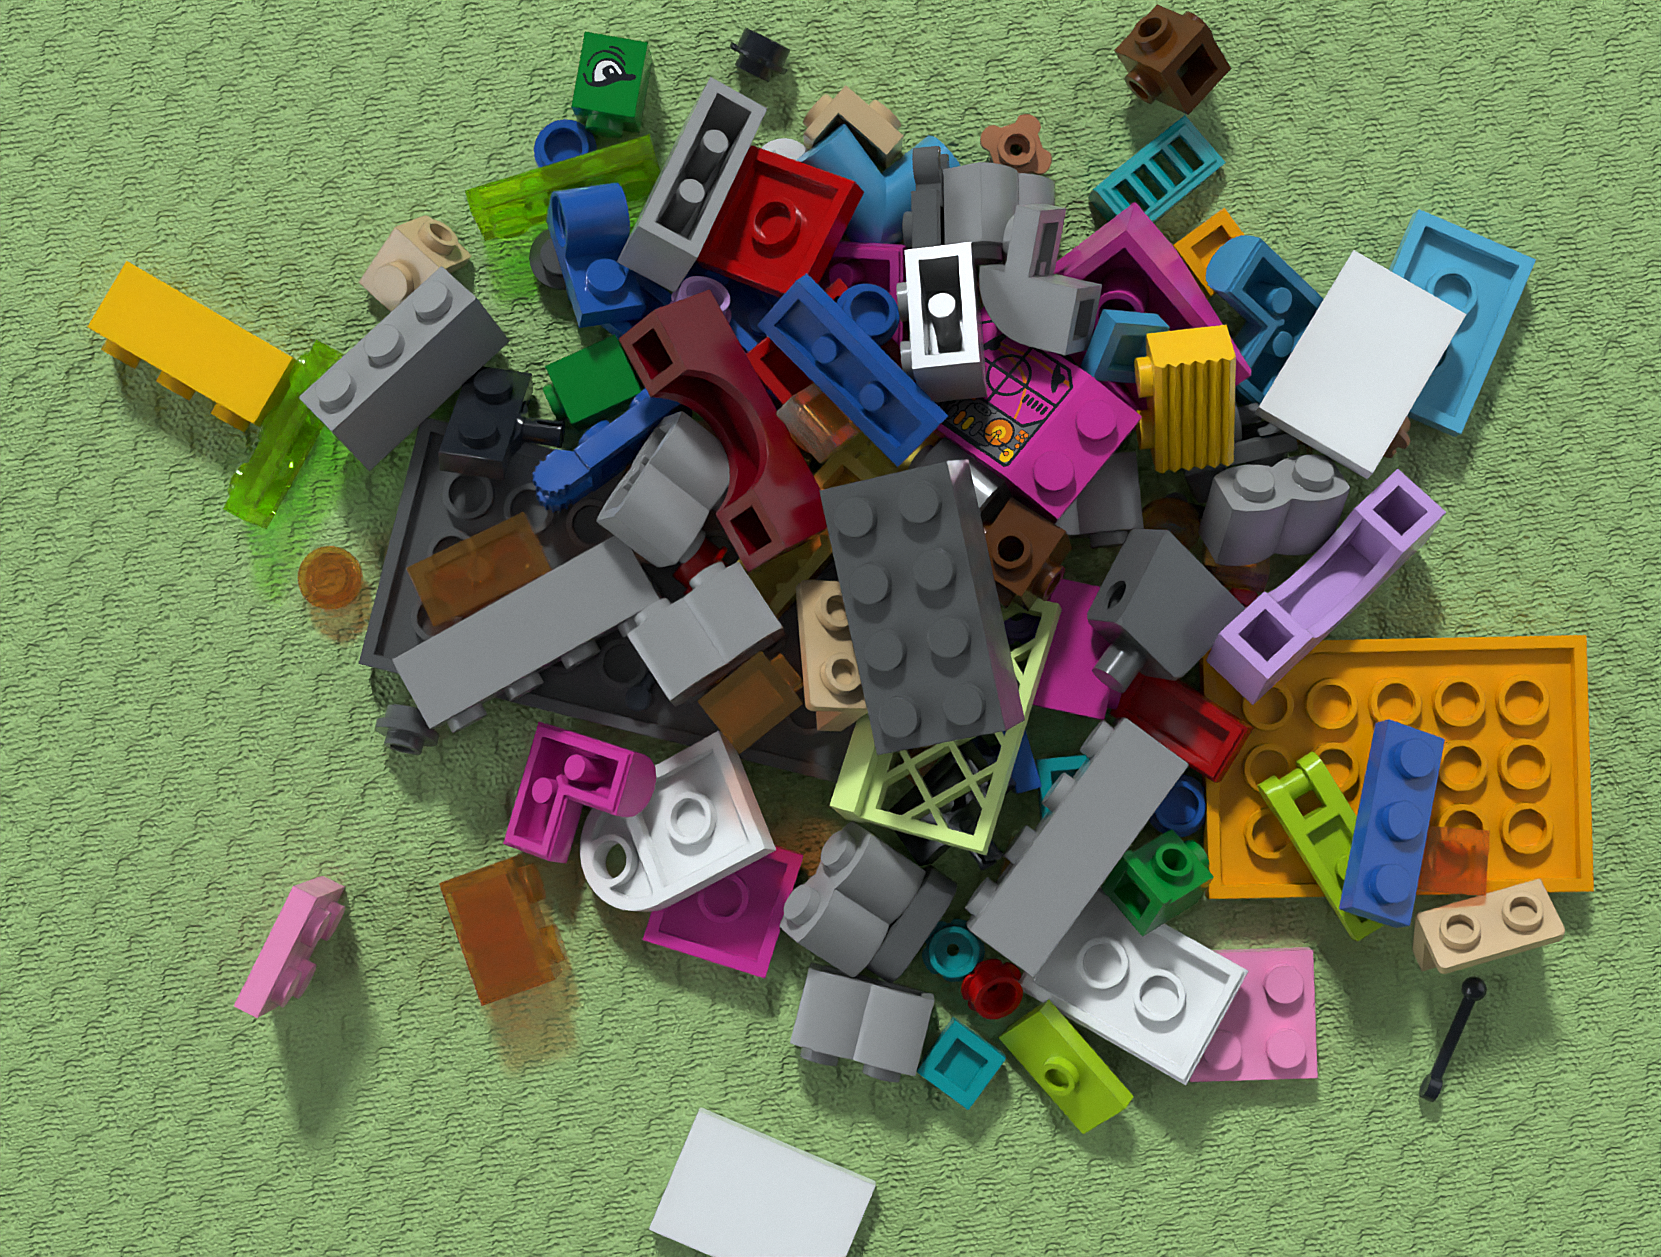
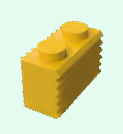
M1227 325L1146 334L1147 356L1135 358L1134 363L1138 397H1147V409L1136 411L1142 416L1136 425L1139 449L1151 450L1155 470L1162 474L1168 469L1177 472L1180 468L1190 471L1194 466L1200 469L1207 465L1216 468L1220 463L1230 466L1234 462L1236 355Z

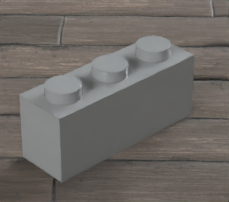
M710 77L675 141L617 260L618 263L675 293L698 258L767 111L766 107Z
M441 266L301 394L299 398L370 471L510 340L480 301Z

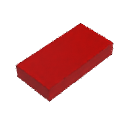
M1140 672L1127 690L1121 693L1117 709H1112L1109 713L1115 718H1127L1187 762L1188 766L1214 783L1222 781L1254 727L1179 679L1174 681L1147 677Z

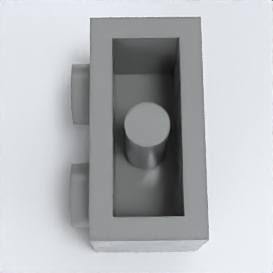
M971 242L905 250L907 282L897 283L896 286L900 321L909 322L910 341L900 342L902 370L912 380H915L916 384L934 402L987 397L979 282Z

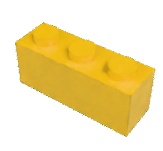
M128 261L125 262L87 326L89 329L107 338L101 350L134 369L143 359L161 370L156 382L189 401L194 393L198 391L216 402L211 411L212 415L244 433L250 423L270 431L307 368L306 365Z

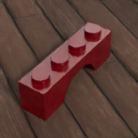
M710 289L653 310L619 338L650 397L673 400L689 407L710 425L719 438L727 455L730 480L726 498L717 511L716 516L747 572L800 547L827 530L819 492L821 489Z

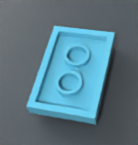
M1420 209L1412 215L1389 270L1467 315L1407 417L1456 437L1462 434L1536 259Z

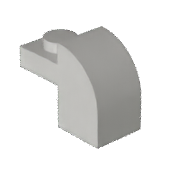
M1044 203L1016 205L1015 215L1009 219L1003 236V250L1007 254L1006 263L980 266L979 286L984 307L998 329L1020 344L1062 355L1085 351L1088 349L1092 339L1102 284L1054 274L1066 208Z

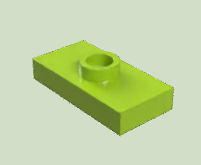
M1049 999L1009 1025L999 1037L1082 1134L1087 1133L1125 1110L1134 1097Z

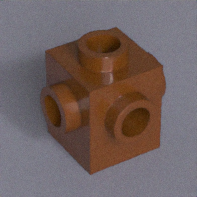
M1158 4L1135 25L1133 31L1114 50L1128 72L1124 80L1137 97L1148 104H1152L1157 100L1187 115L1195 109L1232 69L1214 40L1212 31L1201 18L1189 11L1181 15Z
M1011 497L994 522L987 519L982 525L1000 607L1007 609L1013 601L1029 611L1037 598L1046 601L1058 587L1065 573V567L1061 563L1072 549L1065 530Z

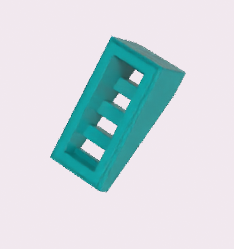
M1184 115L1093 188L1088 199L1109 222L1130 206L1118 191L1121 186L1126 184L1146 207L1147 210L1144 213L1155 224L1218 171L1226 162ZM1179 137L1203 163L1197 170L1193 171L1171 145ZM1159 154H1162L1183 178V181L1177 186L1153 160ZM1144 169L1164 192L1165 196L1157 200L1136 176L1140 170Z

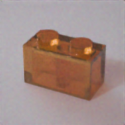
M760 651L697 702L740 754L805 703L797 693V691L804 687L803 679L783 654L780 653L771 660L765 652Z
M521 853L459 874L439 883L481 1006L554 981L562 973L559 962L567 960L562 936L555 923L546 926L538 903L546 899L540 873L534 863L525 865Z

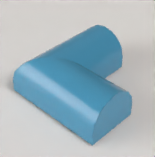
M841 124L796 160L853 180L864 191L844 232L850 242L898 244L903 240V215L906 211H911V191H916L912 162L913 148L881 173L846 124ZM927 136L913 147L939 146L941 154L949 155L950 168L961 166L948 148L934 136Z
M1240 235L1227 241L1212 256L1206 269V281L1211 289L1246 320L1233 341L1252 371L1250 377L1235 386V401L1244 406L1253 403L1260 405L1322 303L1323 298L1261 238Z

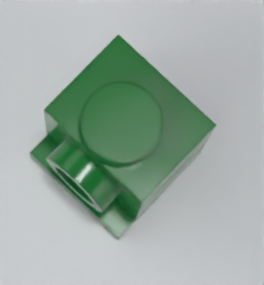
M1171 829L1134 852L1131 849L1126 851L1110 872L1101 889L1143 937L1195 905L1214 876L1209 871V859L1204 849L1193 840L1183 842Z

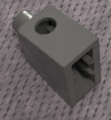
M1132 529L1087 612L1088 623L1110 644L1093 667L1092 672L1102 683L1120 693H1124L1139 672L1147 677L1175 681L1183 677L1213 647L1218 634L1246 608L1169 530Z

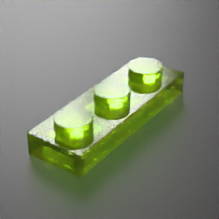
M648 134L465 190L471 214L484 240L487 241L494 238L509 239L524 234L530 227L546 223L553 191L618 182L623 189L626 202L639 200L651 192L661 170L650 135Z
M316 339L311 350L304 352L297 359L290 373V388L280 406L273 408L264 418L258 434L260 442L249 462L242 464L235 471L229 482L227 490L229 498L223 507L224 510L246 522L265 529L268 528L324 427V424L300 400L299 396L344 356L342 353Z

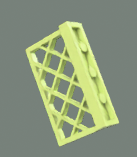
M1037 599L1029 611L1013 601L1007 609L1001 607L1003 621L1019 612L1038 616L1041 619L1035 639L1010 652L1015 676L1020 683L1019 695L1025 721L1006 730L1005 736L1003 732L994 733L1001 745L997 762L973 775L959 746L975 737L936 744L913 758L908 749L877 755L869 716L866 713L856 722L829 806L843 818L868 826L872 823L987 855L1062 610L1060 605ZM1029 657L1023 675L1017 663ZM951 751L966 779L933 797L918 769ZM898 753H900L904 763L894 768ZM911 774L925 802L903 815L881 810L888 786ZM991 779L987 795L985 797L980 788V785ZM971 790L982 808L974 835L950 829L939 810L942 806ZM932 813L938 825L923 822L919 819Z

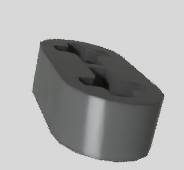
M927 865L923 868L926 873L917 894L905 911L889 925L880 948L865 967L887 983L896 981L909 966L949 907L956 893L957 882L932 865Z

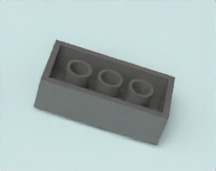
M969 460L944 461L820 490L877 755L1002 732L1025 721Z

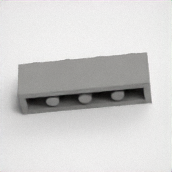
M613 536L392 659V662L429 729L441 728L448 724L452 733H455L485 717L487 713L482 705L505 692L509 701H513L542 685L544 682L539 673L552 665L562 661L566 670L598 654L600 649L595 641L618 629L623 638L628 637L627 634L637 627L634 621L635 616L647 606L662 599L637 552L616 536Z
M1117 717L1111 726L1102 720L1094 728L1080 749V752L1086 755L1087 759L1073 778L1064 772L1056 780L1041 803L1049 809L1035 830L1025 825L1018 832L1003 854V857L1010 861L1005 871L996 883L987 877L979 885L965 906V909L972 914L966 922L968 929L1032 977L1039 971L1189 765L1125 717Z

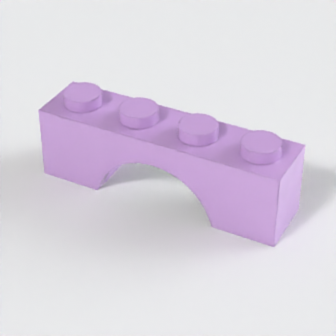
M1397 469L1353 509L1329 540L1296 573L1273 591L1268 593L1264 591L1218 634L1206 661L1243 697L1254 705L1428 541L1446 511Z

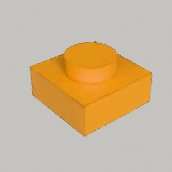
M1225 208L1173 245L1207 300L1216 294L1206 281V269L1212 256L1230 239L1244 235Z

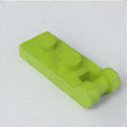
M1312 751L1295 762L1297 767L1295 770L1280 779L1273 775L1258 784L1257 788L1269 809L1282 825L1351 939L1358 942L1385 924L1339 909L1357 816L1322 760ZM1312 790L1320 801L1321 806L1303 816L1294 800Z

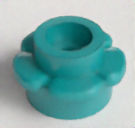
M956 918L951 923L939 921L925 941L926 948L922 950V958L926 968L932 974L939 973L943 975V978L949 982L964 980L975 966L983 961L985 955L984 943L966 926L967 921ZM950 944H956L959 947V952L954 956L947 953V947Z

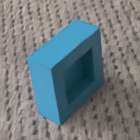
M1103 309L1080 367L1097 381L1136 383L1135 358L1147 356L1146 334L1166 332L1170 327L1158 314Z

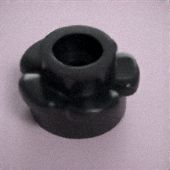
M745 27L738 44L731 42L730 48L740 54L735 66L767 82L770 81L774 71L779 74L787 72V69L783 67L791 51L787 47Z

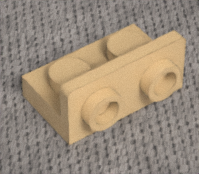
M803 580L796 586V601L805 706L810 711H816L817 731H843L868 713L840 583L839 581Z
M1539 878L1417 913L1412 951L1421 971L1437 968L1441 974H1447L1559 942L1564 938L1565 928Z

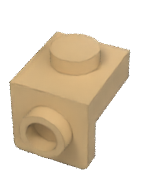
M846 85L834 99L828 94L822 96L803 120V124L807 127L803 134L804 146L808 150L839 125L846 124L865 152L884 169L902 151L904 135L898 131L901 127L898 118L877 100H873L868 105Z
M424 215L398 225L393 229L358 283L392 312L441 266L449 273L465 267L471 258V254L458 243L456 234L447 225Z

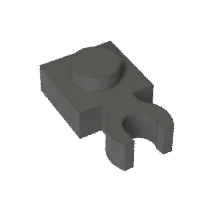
M939 146L913 148L912 162L916 191H911V211L904 213L902 222L903 239L907 250L945 245L943 169L950 168L949 155L941 154Z

